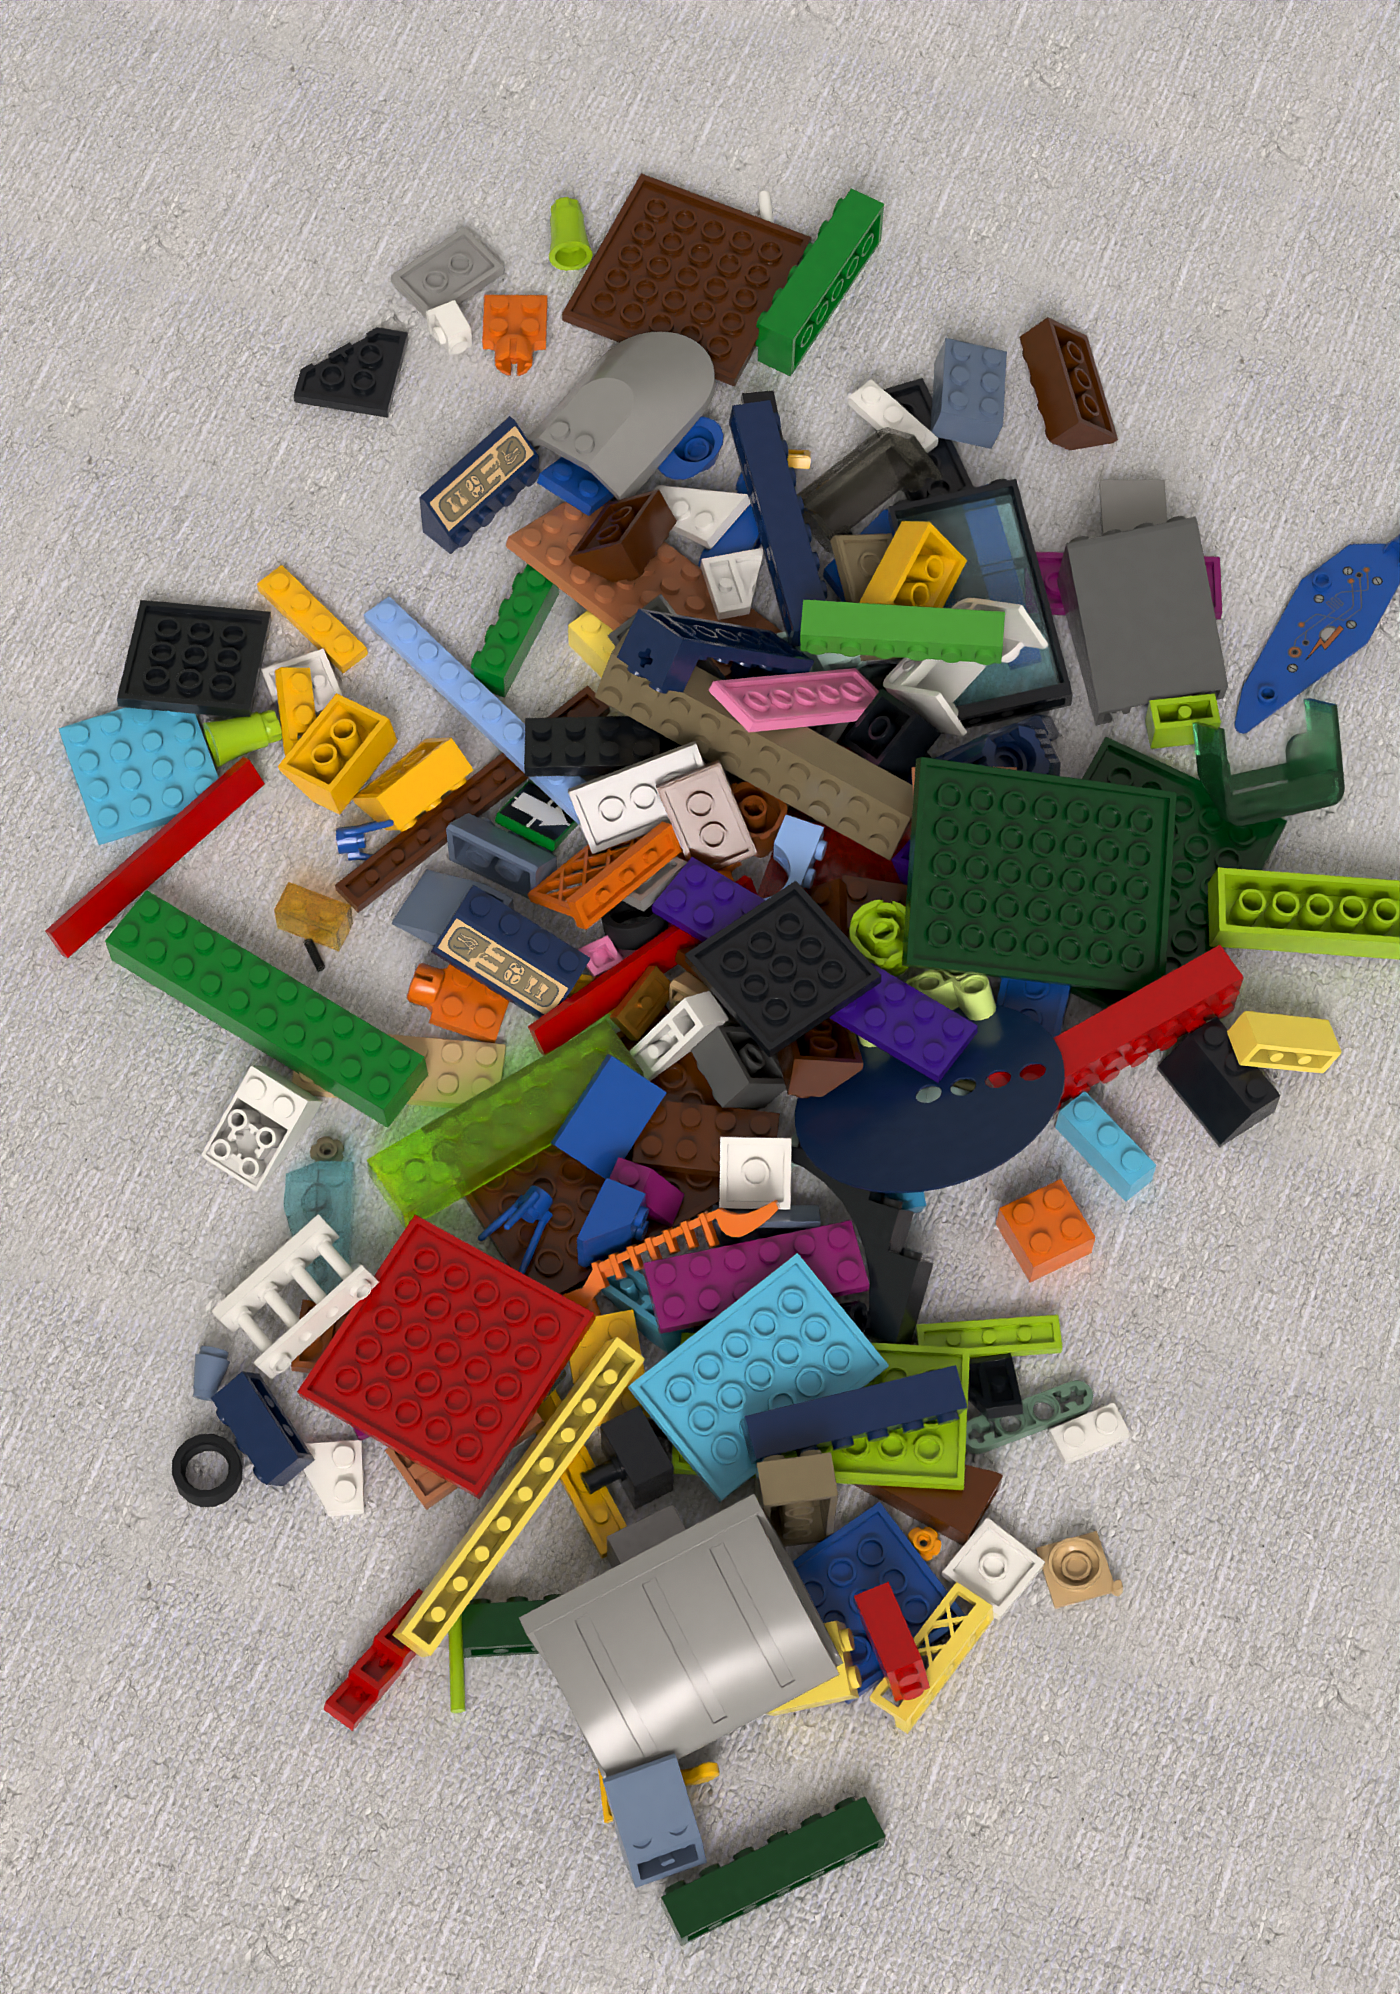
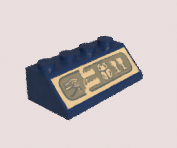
M509 416L419 497L423 533L449 554H452L459 547L466 546L478 529L489 525L499 510L504 506L508 507L516 499L517 494L526 486L530 487L539 477V456L512 417Z
M472 885L431 950L433 954L537 1019L565 1001L591 959L475 885Z

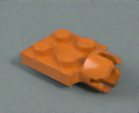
M484 295L482 345L483 349L494 350L495 365L501 373L511 376V364H517V376L527 373L532 367L534 351L546 350L547 295Z
M420 963L416 967L414 977L411 980L407 1000L426 1007L431 1012L430 1024L485 1043H495L509 1001L451 964L447 968L439 969L425 963Z

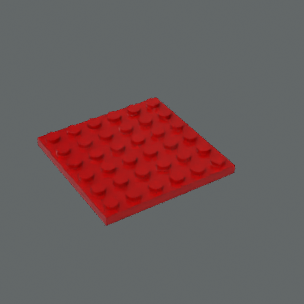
M414 1215L374 1275L379 1283L366 1298L354 1305L297 1393L303 1399L480 1499L595 1321L596 1316L595 1313L421 1217Z

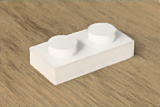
M1115 1402L1050 1429L1048 1435L1065 1466L1128 1439L1130 1432Z

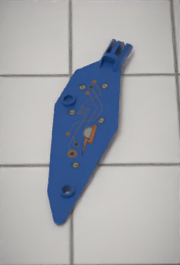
M1400 534L1387 544H1350L1300 581L1242 688L1235 721L1237 732L1244 734L1252 730L1369 642L1400 585Z

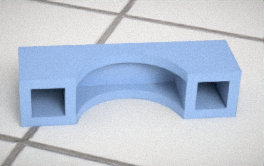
M785 815L774 842L773 859L784 868L788 876V881L782 889L794 881H797L803 889L811 888L816 874V870L812 868L816 860L822 861L828 842L823 840L824 827Z

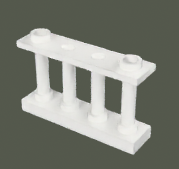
M319 1214L211 1310L218 1320L233 1333L240 1327L262 1352L254 1361L255 1365L271 1379L277 1374L284 1372L298 1355L358 1301L366 1298L379 1283L362 1264L356 1270H353L332 1246L340 1236ZM319 1255L324 1257L343 1280L328 1295L305 1270ZM293 1279L298 1282L316 1304L301 1319L278 1294ZM266 1303L271 1306L289 1328L274 1344L252 1319V1316Z

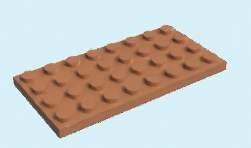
M565 501L510 535L506 542V547L613 631L637 613L639 608L642 609L658 595L662 594L677 615L771 630L775 634L783 632L753 608H751L750 614L718 620L702 570L665 541L656 551L657 555L645 567L643 575L633 581L625 579L611 582L572 563L569 555L607 503L588 516ZM711 658L726 679H732L729 675L732 672L730 668L733 661H730L729 664H724Z

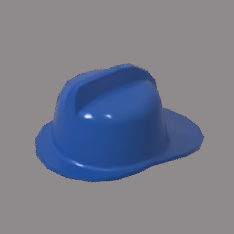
M700 417L658 467V470L668 478L684 480L711 468L718 459L719 451L723 445L724 435L721 426L715 420Z

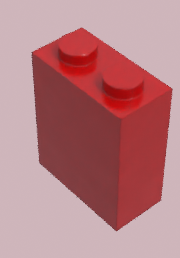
M889 1582L854 1595L862 1625L895 1702L902 1699L912 1700L923 1694L924 1690L930 1688L921 1655Z

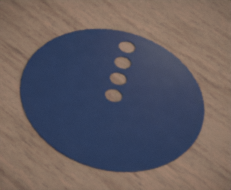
M996 1004V1011L992 1016L984 1020L975 1021L969 1019L958 1007L952 1011L978 1025V1033L941 1081L937 1083L877 1046H863L858 1035L855 1034L864 1063L863 1069L823 1097L797 1098L795 1128L800 1145L813 1164L825 1174L844 1184L868 1191L882 1193L924 1192L957 1185L974 1179L997 1168L1020 1153L1034 1141L1053 1117L1060 1103L1065 1083V1067L1055 1040L1038 1022L1014 1009ZM1040 1064L1046 1068L1044 1075L1036 1080H1024L1020 1077L1021 1071L1029 1065ZM995 1072H1007L1011 1075L1010 1081L1002 1087L991 1088L985 1084L987 1077ZM971 1079L976 1082L975 1089L966 1095H955L951 1092L952 1085L959 1080ZM934 1086L942 1091L938 1099L929 1103H922L916 1099L918 1092L926 1087Z

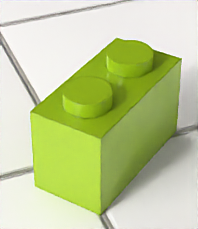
M1215 694L1149 700L1145 724L1150 749L1216 742L1221 720Z

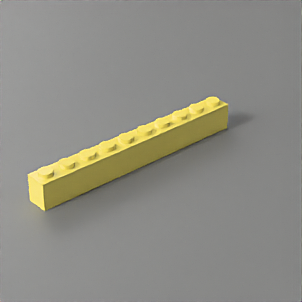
M618 1337L604 1343L392 1634L395 1638L420 1657H427L433 1654L644 1362V1357Z

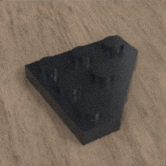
M376 327L367 332L364 339L353 345L349 342L329 353L328 358L316 365L311 363L300 370L294 392V402L388 418L409 340L408 332Z

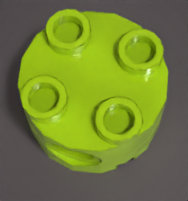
M874 900L862 905L854 913L848 939L870 963L896 977L903 974L909 968L908 966H902L906 907L895 901H892L891 904L888 902L883 903V900Z

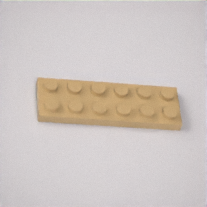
M387 1034L425 1057L428 1076L407 1102L408 1105L479 1111L500 1099L506 1044ZM293 1071L292 1083L313 1096L337 1098L314 1084L313 1080L299 1072L298 1074Z

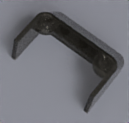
M885 427L868 437L797 495H801L804 504V514L802 515L804 524L808 523L810 525L812 536L827 552L833 554L830 540L835 535H853L851 528L898 491L905 492L909 490L910 493H913L926 484L925 479L927 477L939 481L943 476L915 435Z

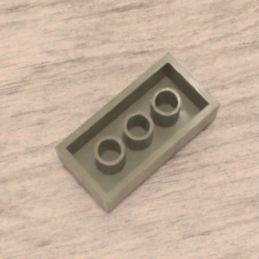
M809 1450L801 1453L800 1457L785 1459L783 1455H773L764 1458L763 1462H757L754 1495L784 1547L821 1542L833 1534L838 1491L831 1452L822 1453L820 1450Z

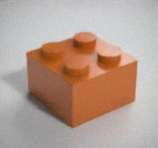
M1061 1179L1000 1207L998 1211L996 1226L1029 1282H1033L1092 1253L1096 1237Z

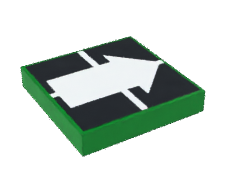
M530 781L497 812L495 823L552 852L579 825L544 791Z

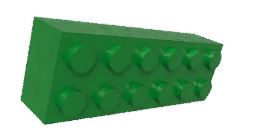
M852 188L844 199L840 198L837 201L831 219L829 221L825 220L822 223L818 232V238L814 244L810 242L803 253V260L799 266L794 265L792 267L785 287L783 289L779 288L772 299V306L768 312L764 310L758 318L756 328L759 329V335L755 346L758 347L759 362L790 377L792 376L880 244L884 203Z

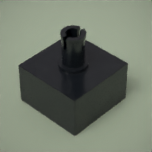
M882 688L841 742L860 757L905 781L912 772L911 768L916 766L917 758H931L927 752L942 733L918 713Z
M640 1406L600 1425L601 1449L608 1461L580 1473L581 1480L590 1495L619 1480L633 1508L636 1510L673 1491L674 1467Z

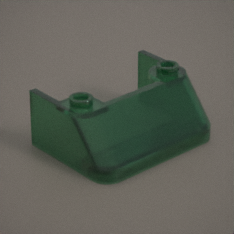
M1312 698L1304 699L1307 732L1296 734L1290 738L1285 750L1286 763L1231 775L1230 764L1227 759L1225 729L1201 722L1192 723L1198 777L1222 818L1227 823L1245 826L1334 806L1340 802L1345 792L1337 704Z

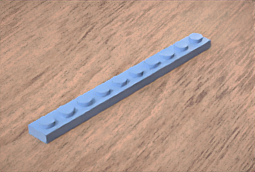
M388 596L364 614L365 622L525 773V724L391 597ZM580 776L529 777L577 824H580L568 794V789L585 783L586 781Z

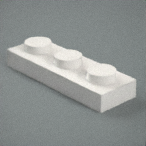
M872 379L848 397V405L914 464L938 445V438Z

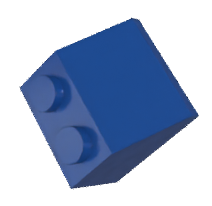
M609 1178L605 1179L577 1237L579 1266L585 1268L591 1266V1263L600 1260L602 1262L609 1259L608 1255L615 1252L620 1254L626 1251L625 1247L635 1244L636 1240L642 1241L650 1223L646 1221L649 1213V1208L646 1207V1193Z

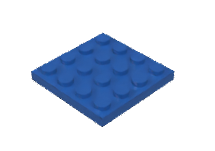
M880 1502L792 1561L823 1623L839 1621L844 1623L846 1628H850L855 1644V1649L850 1651L852 1663L858 1666L862 1686L857 1688L859 1697L880 1683L884 1678V1674L862 1625L854 1595L889 1582L911 1635L914 1638L948 1593ZM954 1601L950 1606L951 1618L966 1616ZM947 1613L940 1620L947 1619ZM954 1625L953 1629H957L960 1625ZM949 1626L935 1628L928 1635L930 1647L950 1634ZM924 1640V1642L921 1644V1646H920L919 1648H925V1647H926V1646H925V1640ZM855 1699L846 1700L845 1702L848 1705Z

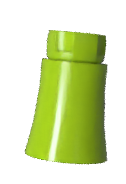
M569 197L556 199L555 203L551 206L549 261L560 270H578L588 265L593 257L586 234L581 205L578 200Z
M273 709L261 713L253 712L250 717H235L220 721L204 722L203 724L207 745L217 767L252 751L268 747L269 743L282 739L281 726Z

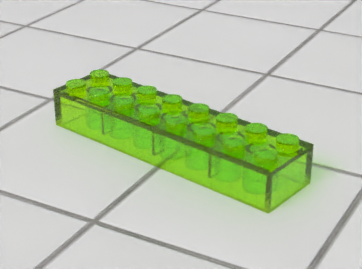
M607 1020L602 1021L367 1159L369 1177L404 1229L414 1215L424 1220L552 1145L551 1141L607 1054L612 1055L644 1077V1072Z

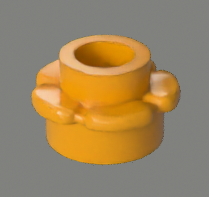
M915 1527L907 1535L908 1540L925 1562L930 1561L935 1555L939 1554L941 1541L937 1538L938 1533L933 1528L924 1527V1529H921L920 1527ZM924 1540L927 1545L921 1546L920 1542Z

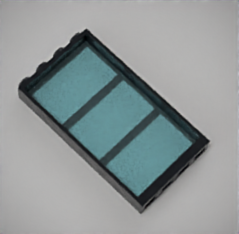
M997 479L990 482L989 485L980 487L965 486L957 492L948 494L937 492L928 495L925 499L916 501L905 499L896 502L893 506H889L888 521L893 537L902 521L930 522L967 559L943 608H952L956 603L966 598L1019 604L1024 607L1048 643L1045 649L1024 646L1013 661L987 665L953 702L959 711L957 717L964 728L967 729L1071 706L1073 693L1017 480Z

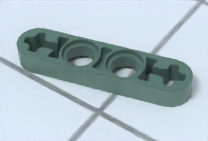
M1075 1380L1022 1399L1023 1414L1013 1415L1018 1418L1021 1426L1014 1432H1009L1002 1428L1000 1420L1003 1417L987 1419L984 1415L972 1418L967 1421L966 1450L972 1454H982L1086 1414L1091 1407L1093 1400L1092 1389L1085 1382ZM1075 1391L1077 1396L1084 1395L1081 1405L1078 1406L1075 1401L1064 1404V1413H1061L1059 1402L1068 1401L1071 1392ZM1038 1403H1047L1052 1407L1054 1414L1049 1419H1040L1034 1414V1406ZM989 1422H993L994 1431L998 1438L994 1437V1431L984 1435L983 1443H978L976 1439H969L972 1429H976L978 1433H984L990 1430L991 1424Z

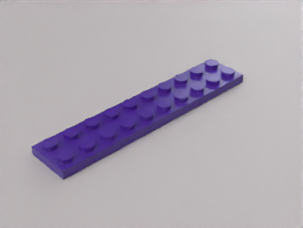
M691 857L652 904V912L704 942L766 900ZM871 963L881 974V983L829 1018L939 1083L978 1033V1025Z

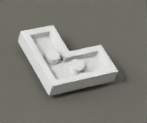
M324 648L261 669L262 677L272 702L278 701L275 670L280 667L310 668L316 718L336 693L343 696Z

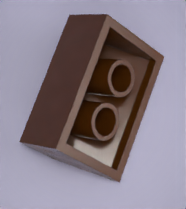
M659 489L607 503L569 555V559L572 563L611 582L625 579L633 581L643 575L645 567L657 555L656 551L669 537V532L677 520Z
M830 1018L777 1053L787 1094L799 1098L823 1097L861 1071L864 1064L855 1033Z

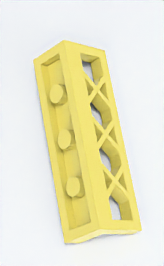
M956 1582L913 1638L917 1648L925 1640L926 1647L919 1648L918 1651L921 1656L927 1655L929 1667L926 1669V1675L930 1688L924 1690L923 1694L915 1699L903 1700L899 1707L882 1697L889 1688L884 1677L869 1696L870 1701L892 1715L895 1719L896 1727L908 1734L994 1620L993 1606ZM958 1595L974 1605L967 1616L951 1618L950 1606ZM947 1613V1619L940 1620ZM960 1625L954 1632L953 1626ZM949 1626L951 1638L944 1645L930 1647L928 1639L930 1632L935 1628ZM937 1653H938V1655H937V1656L935 1657V1659L932 1661V1656H931V1654H937Z

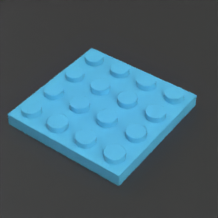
M125 707L58 728L98 845L167 824L219 778L196 715L192 713Z

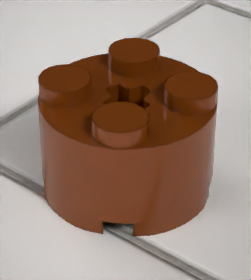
M747 781L739 784L736 782L730 785V788L758 854L755 857L764 858L774 850L775 839L784 817L787 815V804Z

